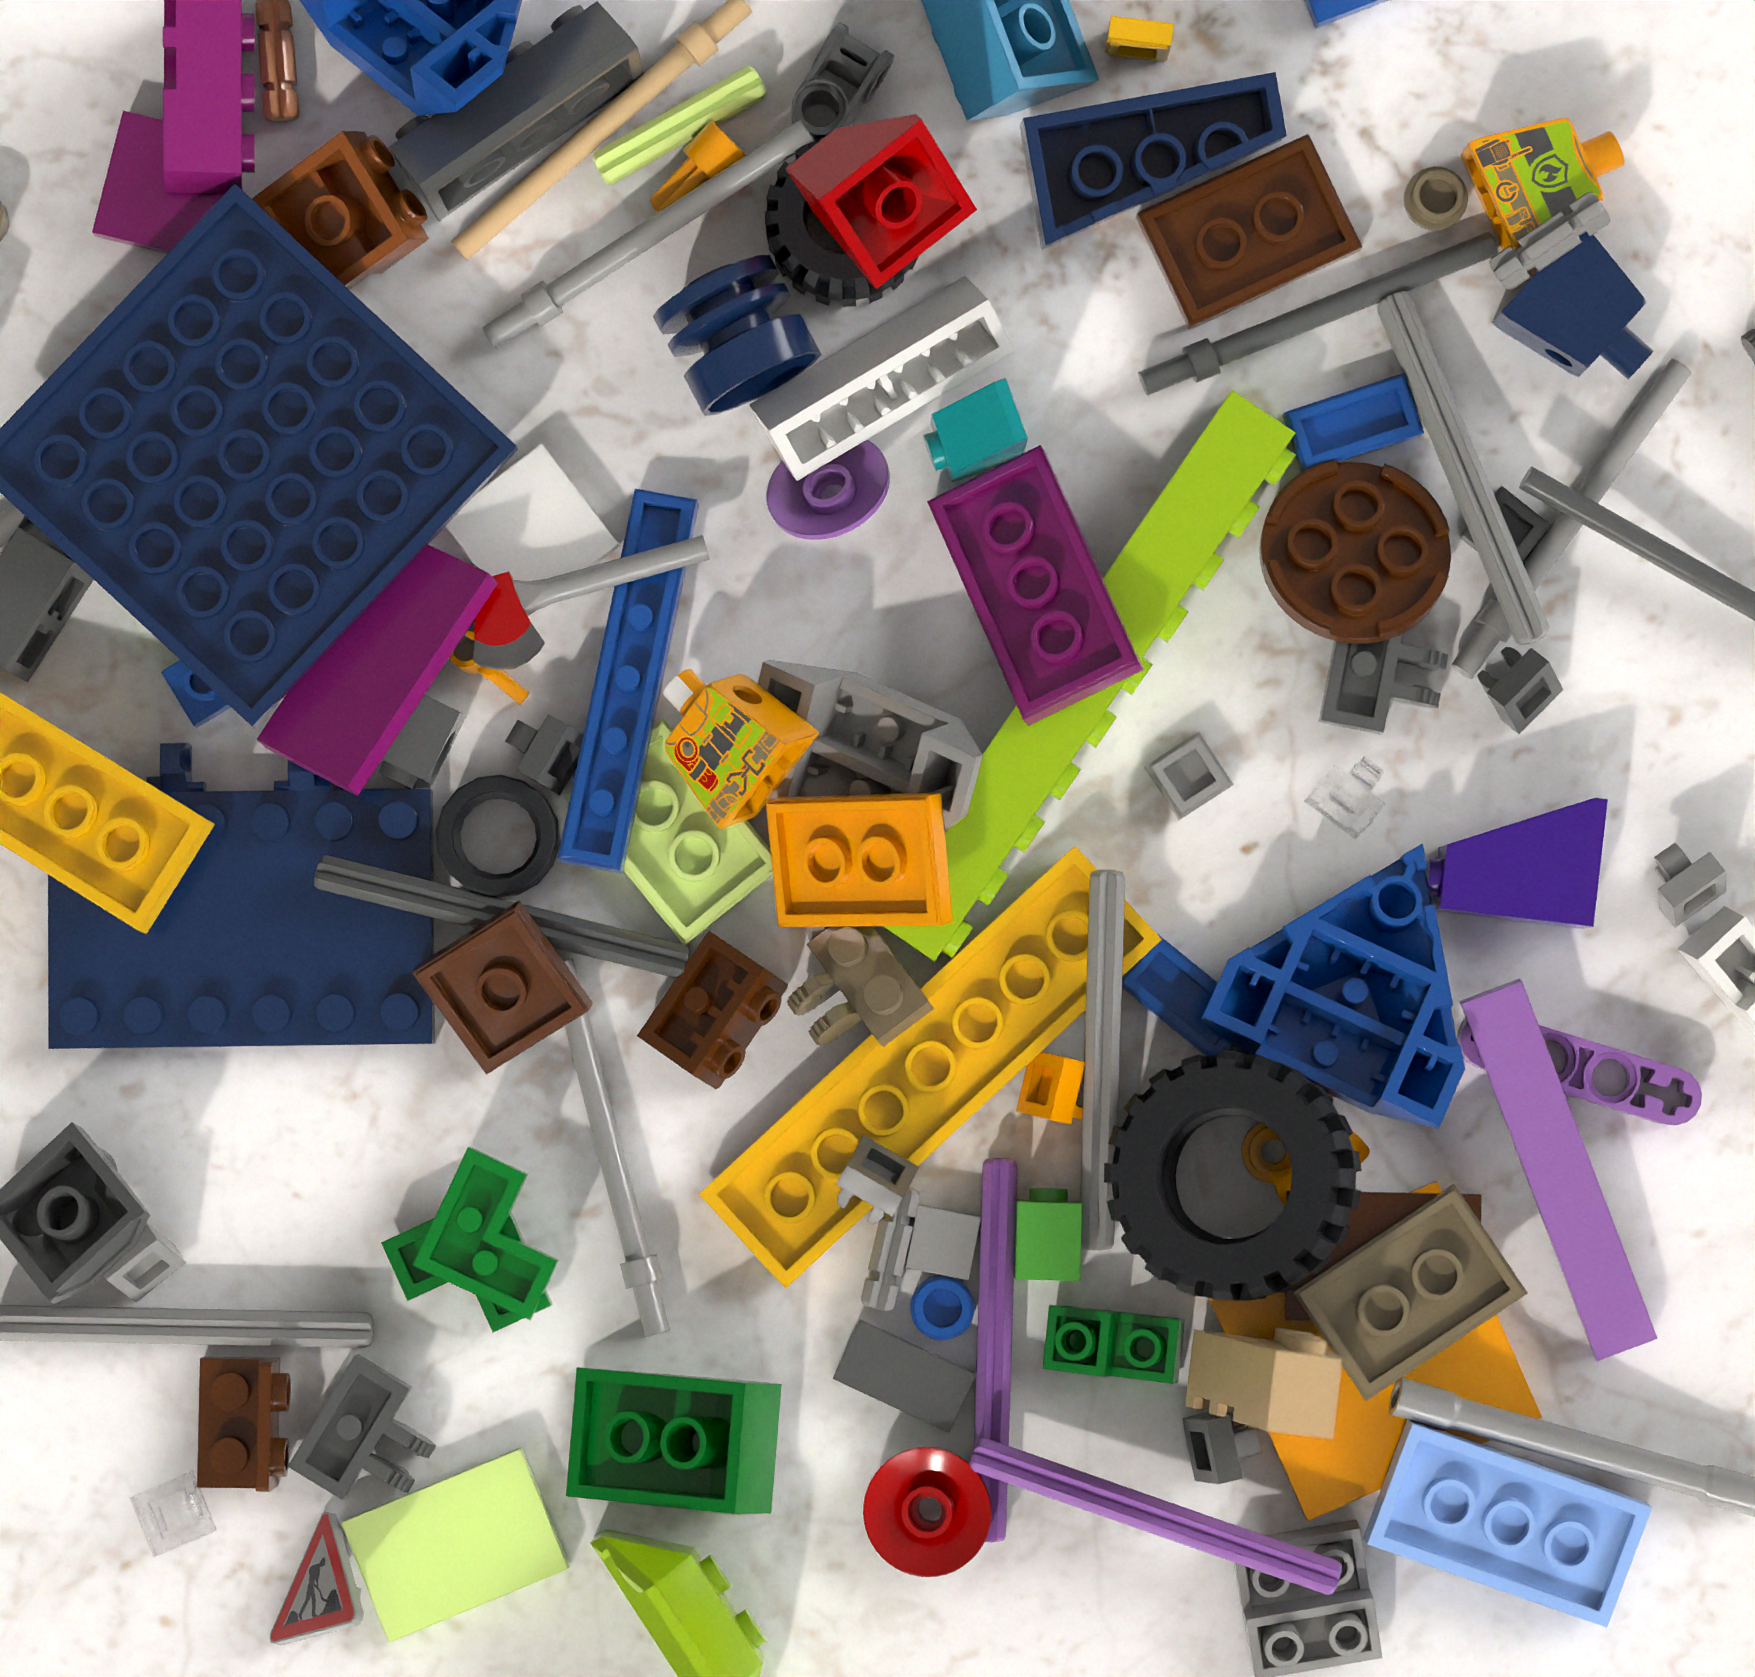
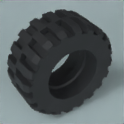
M1219 1051L1218 1055L1212 1056L1198 1054L1182 1059V1065L1173 1070L1162 1069L1148 1079L1151 1087L1142 1095L1133 1094L1123 1108L1129 1113L1122 1127H1113L1108 1144L1115 1146L1112 1164L1104 1163V1183L1112 1184L1113 1199L1107 1201V1206L1111 1219L1113 1221H1120L1125 1232L1120 1239L1131 1254L1139 1255L1146 1262L1144 1269L1157 1279L1166 1280L1176 1285V1290L1193 1296L1213 1298L1214 1300L1249 1301L1264 1299L1266 1296L1275 1293H1285L1302 1285V1279L1311 1273H1318L1331 1261L1328 1255L1337 1244L1343 1245L1351 1230L1347 1223L1352 1208L1358 1209L1361 1190L1356 1189V1172L1362 1171L1358 1151L1353 1150L1349 1138L1353 1132L1346 1117L1337 1112L1332 1105L1334 1100L1325 1090L1308 1080L1305 1074L1290 1066L1259 1055H1248L1238 1051ZM1224 1116H1246L1265 1124L1283 1142L1291 1161V1189L1282 1212L1268 1227L1258 1233L1242 1238H1223L1201 1229L1183 1210L1176 1186L1177 1164L1186 1142L1200 1126Z

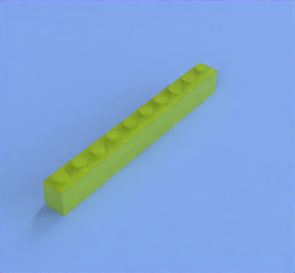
M1231 390L1103 578L1144 670L1029 726L1022 719L1016 705L983 753L967 815L945 832L953 922L941 926H881L883 929L933 963L941 952L950 958L954 957L973 929V926L963 920L977 899L988 906L1010 875L1000 868L1013 846L1025 853L1045 823L1044 820L1035 815L1049 794L1061 800L1081 771V768L1071 762L1085 741L1095 748L1098 746L1117 718L1107 708L1120 689H1123L1132 696L1152 667L1153 663L1143 657L1156 637H1159L1166 643L1169 642L1189 612L1180 606L1179 603L1191 585L1194 584L1201 590H1204L1225 560L1215 553L1221 541L1228 532L1240 538L1260 508L1250 499L1262 481L1266 480L1275 486L1296 456V454L1286 448L1295 434L1294 431Z

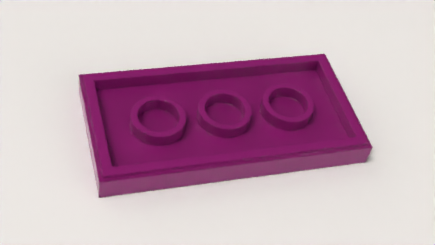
M1041 445L927 501L1022 719L1028 726L1144 670L1051 462Z
M427 545L286 694L256 740L275 754L358 796L498 583L488 572Z

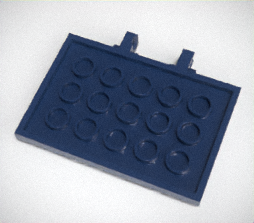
M160 743V777H146V782L215 825L147 934L136 930L48 875V1049L435 1044V1004L412 974L416 965L434 955V918L320 890L314 886L316 867L319 859L324 855L434 882L433 790L362 789L359 795L356 796L347 790H334L333 783L288 760L289 781H274V791H207L205 782H192V746L189 743Z

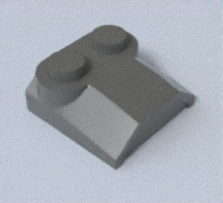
M73 1122L0 1189V1240L48 1301L53 1304H57L91 1287L137 1244L150 1217V1213L119 1174L113 1157L105 1150L99 1148L86 1131Z

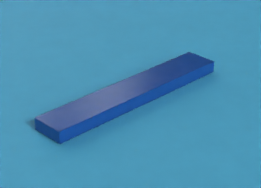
M635 489L620 558L692 538L699 508L698 501L691 498ZM686 566L614 586L557 858L560 862L623 874Z

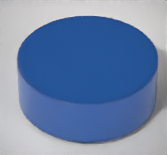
M943 1275L932 1276L921 1282L915 1289L910 1303L911 1316L918 1330L927 1337L935 1340H950L961 1335L971 1324L974 1316V1300L967 1286L959 1279Z

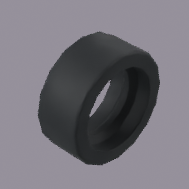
M505 775L478 777L459 787L442 807L436 827L438 854L448 873L468 890L493 897L519 895L539 884L554 866L560 846L558 819L547 799L525 781ZM505 799L516 802L528 812L535 824L536 842L531 856L523 866L510 873L491 874L481 871L468 860L462 849L460 833L465 818L474 807L487 800Z

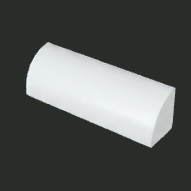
M964 276L749 404L780 458L796 481L1013 353L1015 350L989 299Z

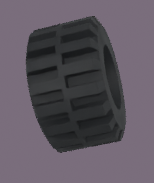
M807 144L795 151V160L810 149ZM786 161L777 171L775 185H770L767 193L765 227L769 250L774 256L776 267L783 277L787 275L792 280V286L802 295L808 291L816 296V302L829 305L830 300H839L843 302V307H855L856 300L868 298L869 303L881 299L882 292L887 288L891 287L895 290L904 282V274L908 269H913L918 257L876 289L847 254L834 253L819 246L811 238L807 228V216L811 207L785 169L790 164Z

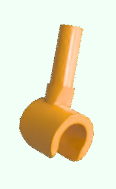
M466 631L465 635L474 642V632ZM453 653L449 657L450 661L466 674H481L519 705L530 694L503 670L483 668L474 663L473 659L461 661Z

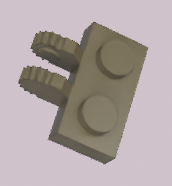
M873 926L828 927L807 943V946L826 972L809 978L802 986L797 987L791 996L788 997L789 1000H787V1005L798 1016L810 1013V1011L816 1009L818 1005L824 1003L838 991H841L848 1000V1002L831 1008L810 1027L809 1035L819 1046L838 1039L841 1034L846 1033L862 1020L876 1040L884 1047L934 1009Z

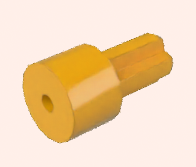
M711 120L683 149L688 158L650 197V203L657 212L663 210L747 155L714 121Z

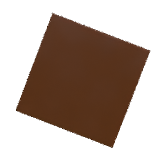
M520 900L419 963L412 972L486 1075L591 1009L593 1004Z

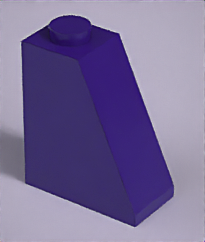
M1592 798L1439 847L1438 857H1428L1427 869L1425 870L1427 888H1429L1430 896H1433L1432 905L1435 906V911L1580 929L1594 927L1608 799Z

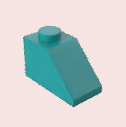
M1006 378L993 382L931 414L930 424L933 432L923 435L935 470L947 468L952 483L995 468L1023 454L1028 440Z

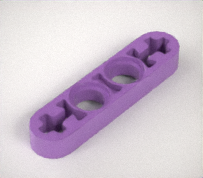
M1465 1019L1457 1031L1458 1045L1461 1044L1463 1058L1469 1064L1485 1070L1482 1060L1478 1055L1479 1052L1475 1042L1470 1041L1471 1031ZM1539 1025L1544 1040H1552L1558 1043L1564 1050L1566 1057L1565 1065L1557 1075L1565 1095L1659 1124H1683L1697 1114L1701 1106L1702 1092L1699 1083L1692 1074L1674 1066ZM1606 1059H1613L1619 1062L1626 1072L1624 1088L1613 1096H1605L1599 1093L1592 1082V1072L1595 1066ZM1640 1067L1649 1070V1074L1643 1081L1644 1083L1658 1087H1668L1672 1078L1677 1080V1091L1686 1095L1684 1106H1673L1669 1111V1115L1662 1112L1664 1107L1662 1100L1644 1094H1639V1107L1631 1105L1630 1101L1640 1086Z

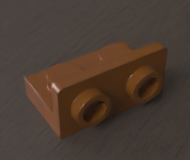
M708 931L685 964L684 972L674 980L637 1037L691 1075L714 1089H718L725 1079L733 1076L741 1067L746 1054L745 1050L761 1026L766 1025L775 1017L781 1005V997L786 991L788 984L711 931Z
M200 1358L197 1488H256V1492H270L278 1486V1477L287 1476L289 1468L287 1467L289 1464L288 1438H279V1412L289 1411L291 1379L289 1373H280V1358Z

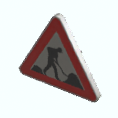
M324 1512L318 1521L270 1632V1642L281 1646L358 1626L363 1619L364 1612L360 1601L361 1588L356 1587L336 1514Z

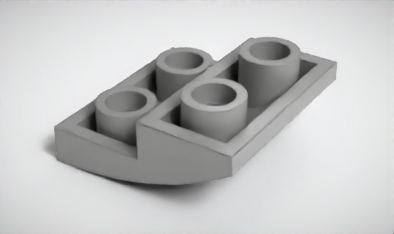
M1357 1520L1265 1535L1337 1560L1342 1565V1571L1333 1594L1326 1595L1234 1562L1245 1631L1255 1677H1276L1383 1658L1374 1598L1369 1589L1361 1531Z

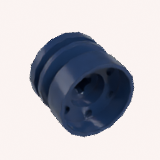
M770 255L754 256L734 264L721 266L700 276L665 302L653 315L663 335L677 333L668 343V347L674 357L688 356L700 352L704 353V356L687 370L684 378L705 416L717 415L735 409L769 393L801 374L822 355L801 314L786 315L771 320L770 316L779 310L791 295L784 283L771 284L779 272Z

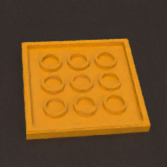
M1433 1181L1408 1193H1440L1442 1191L1438 1182ZM1275 1293L1266 1296L1264 1299L1249 1301L1214 1300L1213 1298H1208L1223 1333L1274 1339L1275 1328H1288L1313 1332L1314 1336H1319L1320 1340H1324L1312 1321L1285 1320V1293ZM1497 1314L1403 1376L1406 1379L1452 1391L1465 1399L1536 1419L1542 1418ZM1341 1367L1333 1439L1267 1431L1307 1521L1382 1488L1407 1421L1405 1418L1389 1414V1401L1395 1382L1365 1401L1344 1368ZM1440 1429L1480 1444L1491 1440L1456 1429Z

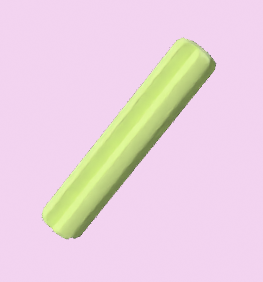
M746 66L595 151L592 156L594 165L607 184H614L692 140L711 120L718 125L763 100L766 96L765 86L753 67Z

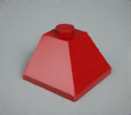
M917 114L836 128L785 168L814 214L876 289L977 211V208L925 123Z

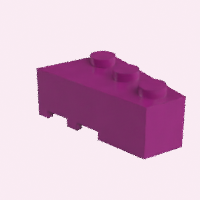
M164 0L163 174L165 193L225 194L234 184L242 190V173H255V134H242V112H255V74L242 73V52H255V13H242V0Z

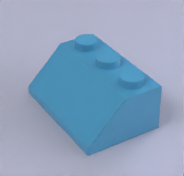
M921 0L931 25L933 38L939 46L953 83L956 99L960 103L967 121L1008 116L1087 87L1099 80L1069 0Z

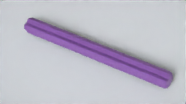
M1009 1158L985 1159L982 1167L974 1447L978 1439L984 1437L1009 1446L1017 1164L1015 1160ZM980 1474L988 1489L992 1507L991 1525L985 1542L1004 1541L1006 1537L1008 1483Z
M985 1437L979 1438L975 1444L970 1459V1468L974 1472L1326 1595L1333 1594L1338 1585L1342 1565L1337 1560Z

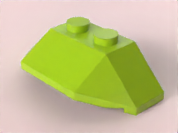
M604 1529L594 1536L590 1544L678 1677H760L764 1654L759 1646L767 1642V1639L747 1609L738 1614L723 1593L731 1588V1584L711 1554L702 1560L695 1548L691 1546Z

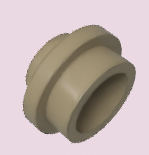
M1429 167L1419 171L1409 181L1404 192V207L1409 218L1417 226L1430 231H1441L1452 227L1463 216L1468 203V192L1463 180L1455 172L1444 167Z

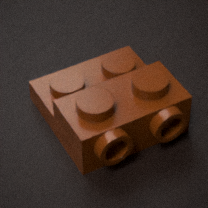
M341 131L252 198L256 204L349 290L370 274H382L429 240L428 235L421 226L422 223L427 221V213L423 204L408 189L400 191L389 173V170L395 165L390 150L378 137L374 135L367 137L365 132Z

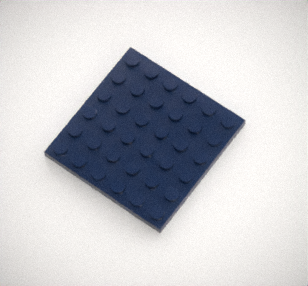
M234 184L0 428V493L246 722L255 728L511 458L518 448L258 204Z

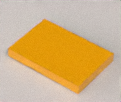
M941 793L777 797L765 800L778 927L941 926L953 922Z

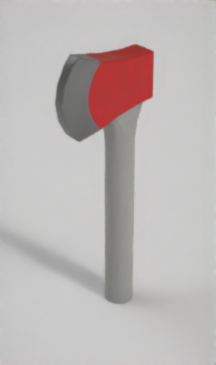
M703 535L547 579L533 581L513 580L509 571L492 576L498 584L474 619V663L483 668L508 670L515 669L529 662L541 651L545 644L528 617L530 614L556 602L710 560Z

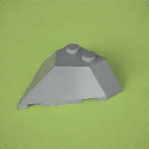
M767 660L762 663L758 684L819 732V735L770 799L777 797L941 793L945 832L967 815L983 755L962 719L856 672L775 660ZM805 927L809 942L828 927Z

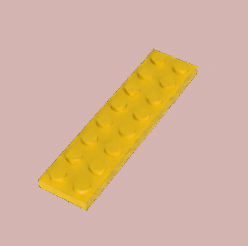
M1076 846L1068 851L920 989L934 1007L932 1011L884 1047L871 1034L699 1193L701 1198L785 1289L873 1208V1205L855 1195L851 1197L845 1208L837 1205V1197L842 1188L836 1185L863 1135L919 1166L1086 1011L1090 874L1097 869ZM1126 900L1124 902L1122 976L1162 940Z

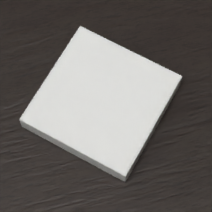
M540 444L477 492L445 526L477 568L488 572L491 576L509 571L513 580L521 581L547 579L594 566L620 547L619 543L543 444Z

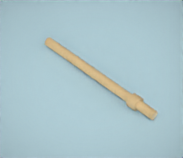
M727 0L700 25L695 21L692 22L675 37L678 43L456 236L451 241L452 244L468 261L694 63L700 67L719 51L716 44L753 13L749 5L744 0Z

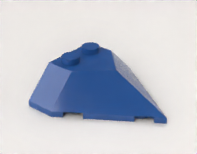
M300 0L331 47L417 116L457 112L503 74L522 0Z
M1423 843L1372 876L1365 877L1283 926L1280 931L1255 946L1248 947L1228 959L1201 1020L1245 1054L1259 1055L1290 1066L1305 1074V1077L1315 1085L1321 1086L1327 1094L1368 1113L1438 1129L1464 1073L1465 1064L1461 1044L1458 1045L1451 1010L1453 1001L1435 906L1431 904L1429 888H1427L1425 872L1427 863Z

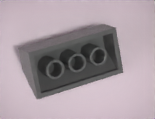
M598 1L585 10L581 5H577L561 14L551 24L553 32L532 46L529 41H526L511 49L507 56L503 74L457 112L435 114L431 118H428L427 115L416 116L396 132L395 137L398 141L389 146V149L398 165L438 221L448 216L615 99L644 74L638 47Z

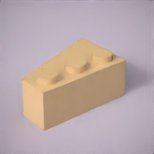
M1275 1328L1274 1339L1194 1329L1185 1406L1193 1409H1207L1209 1414L1226 1417V1413L1231 1412L1234 1413L1233 1421L1265 1431L1333 1439L1342 1358L1327 1349V1341L1320 1340L1319 1336H1314V1333L1309 1331Z

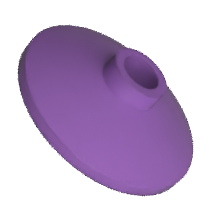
M869 440L858 444L798 481L790 473L784 462L781 461L774 470L767 487L766 500L769 512L776 524L792 536L810 540L840 536L862 525L883 503L890 484L889 466L881 450Z

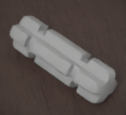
M1592 192L1585 193L1569 204L1572 211L1565 216L1560 210L1518 239L1521 246L1515 250L1508 246L1493 256L1489 263L1501 284L1508 290L1516 288L1530 278L1529 270L1536 267L1538 271H1541L1582 243L1579 236L1587 232L1591 237L1607 226L1610 222L1609 214L1596 195Z
M909 1187L893 1216L886 1213L885 1218L881 1219L878 1223L868 1266L872 1273L870 1278L865 1279L861 1296L862 1304L867 1307L891 1311L895 1306L899 1285H896L895 1282L897 1276L902 1277L913 1226L909 1225L911 1217H916L920 1200L919 1191Z

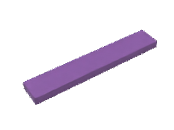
M1519 978L1459 1001L1595 1359L1599 1361L1658 1339L1522 980Z

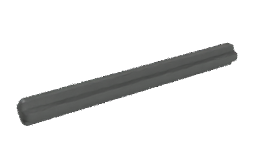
M329 855L321 856L314 875V886L320 890L472 928L478 927L515 903ZM523 904L553 948L677 978L685 970V964L689 958V947L685 944Z

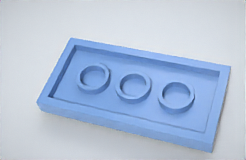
M1407 1419L1363 1539L1370 1546L1607 1627L1652 1507L1646 1501L1438 1428Z

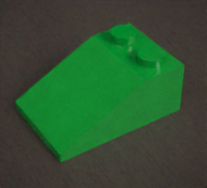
M577 1367L566 1496L726 1514H771L782 1384Z

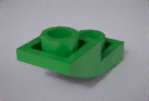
M1049 1305L1042 1369L1176 1384L1179 1380L1185 1319Z

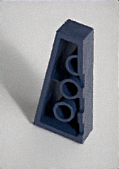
M1276 72L1023 118L1019 126L1041 250L1272 146L1285 138L1287 134Z

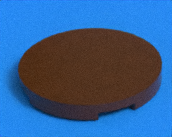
M1331 460L1312 466L1298 474L1282 488L1274 499L1260 536L1259 555L1261 570L1265 583L1277 604L1303 628L1316 635L1338 642L1351 644L1380 642L1410 630L1420 623L1436 605L1449 577L1451 546L1448 533L1450 529L1434 497L1407 473L1385 463L1381 467L1361 462L1337 463L1336 460Z

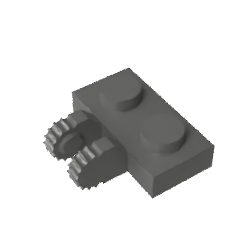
M1403 634L1388 640L1366 644L1334 641L1318 722L1382 734L1384 733L1390 700L1421 707L1438 708L1440 693L1433 691L1429 687L1393 683L1397 661L1415 665L1425 670L1446 669L1448 654L1401 644Z
M356 1354L287 1467L341 1500L347 1496L362 1469L393 1486L395 1489L408 1493L415 1479L403 1467L373 1454L374 1449L382 1436L386 1435L401 1444L410 1453L429 1458L436 1444L406 1424L393 1419L412 1386L361 1355Z

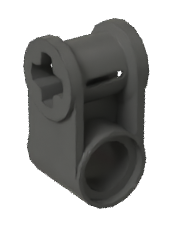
M841 22L834 27L825 40L811 70L796 91L792 101V125L800 119L802 120L814 139V142L808 145L810 149L820 141V138L826 137L836 128L852 125L864 104L870 101L880 87L895 57L894 54L887 50L878 53L850 36L849 27ZM814 104H824L835 111L837 118L826 127H815L804 119L803 112Z

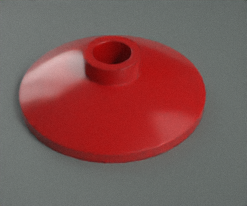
M917 1447L893 1456L874 1474L864 1497L863 1519L865 1530L872 1546L888 1564L913 1576L938 1577L962 1568L980 1551L990 1530L992 1507L990 1495L982 1477L970 1468L968 1461L942 1448ZM924 1498H934L940 1503L942 1513L939 1519L930 1521L922 1517L919 1511V1504Z

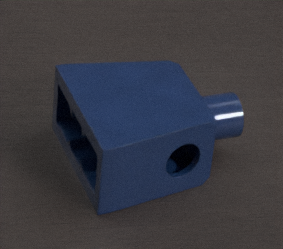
M1585 232L1579 236L1582 243L1541 271H1537L1495 318L1492 324L1574 376L1579 377L1600 355L1625 378L1629 379L1654 352L1626 327L1646 304V301L1594 235L1590 237Z

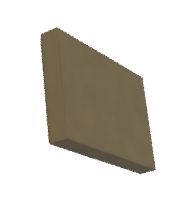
M1454 1184L1292 1291L1319 1333L1327 1341L1332 1352L1342 1358V1367L1365 1401L1528 1294Z

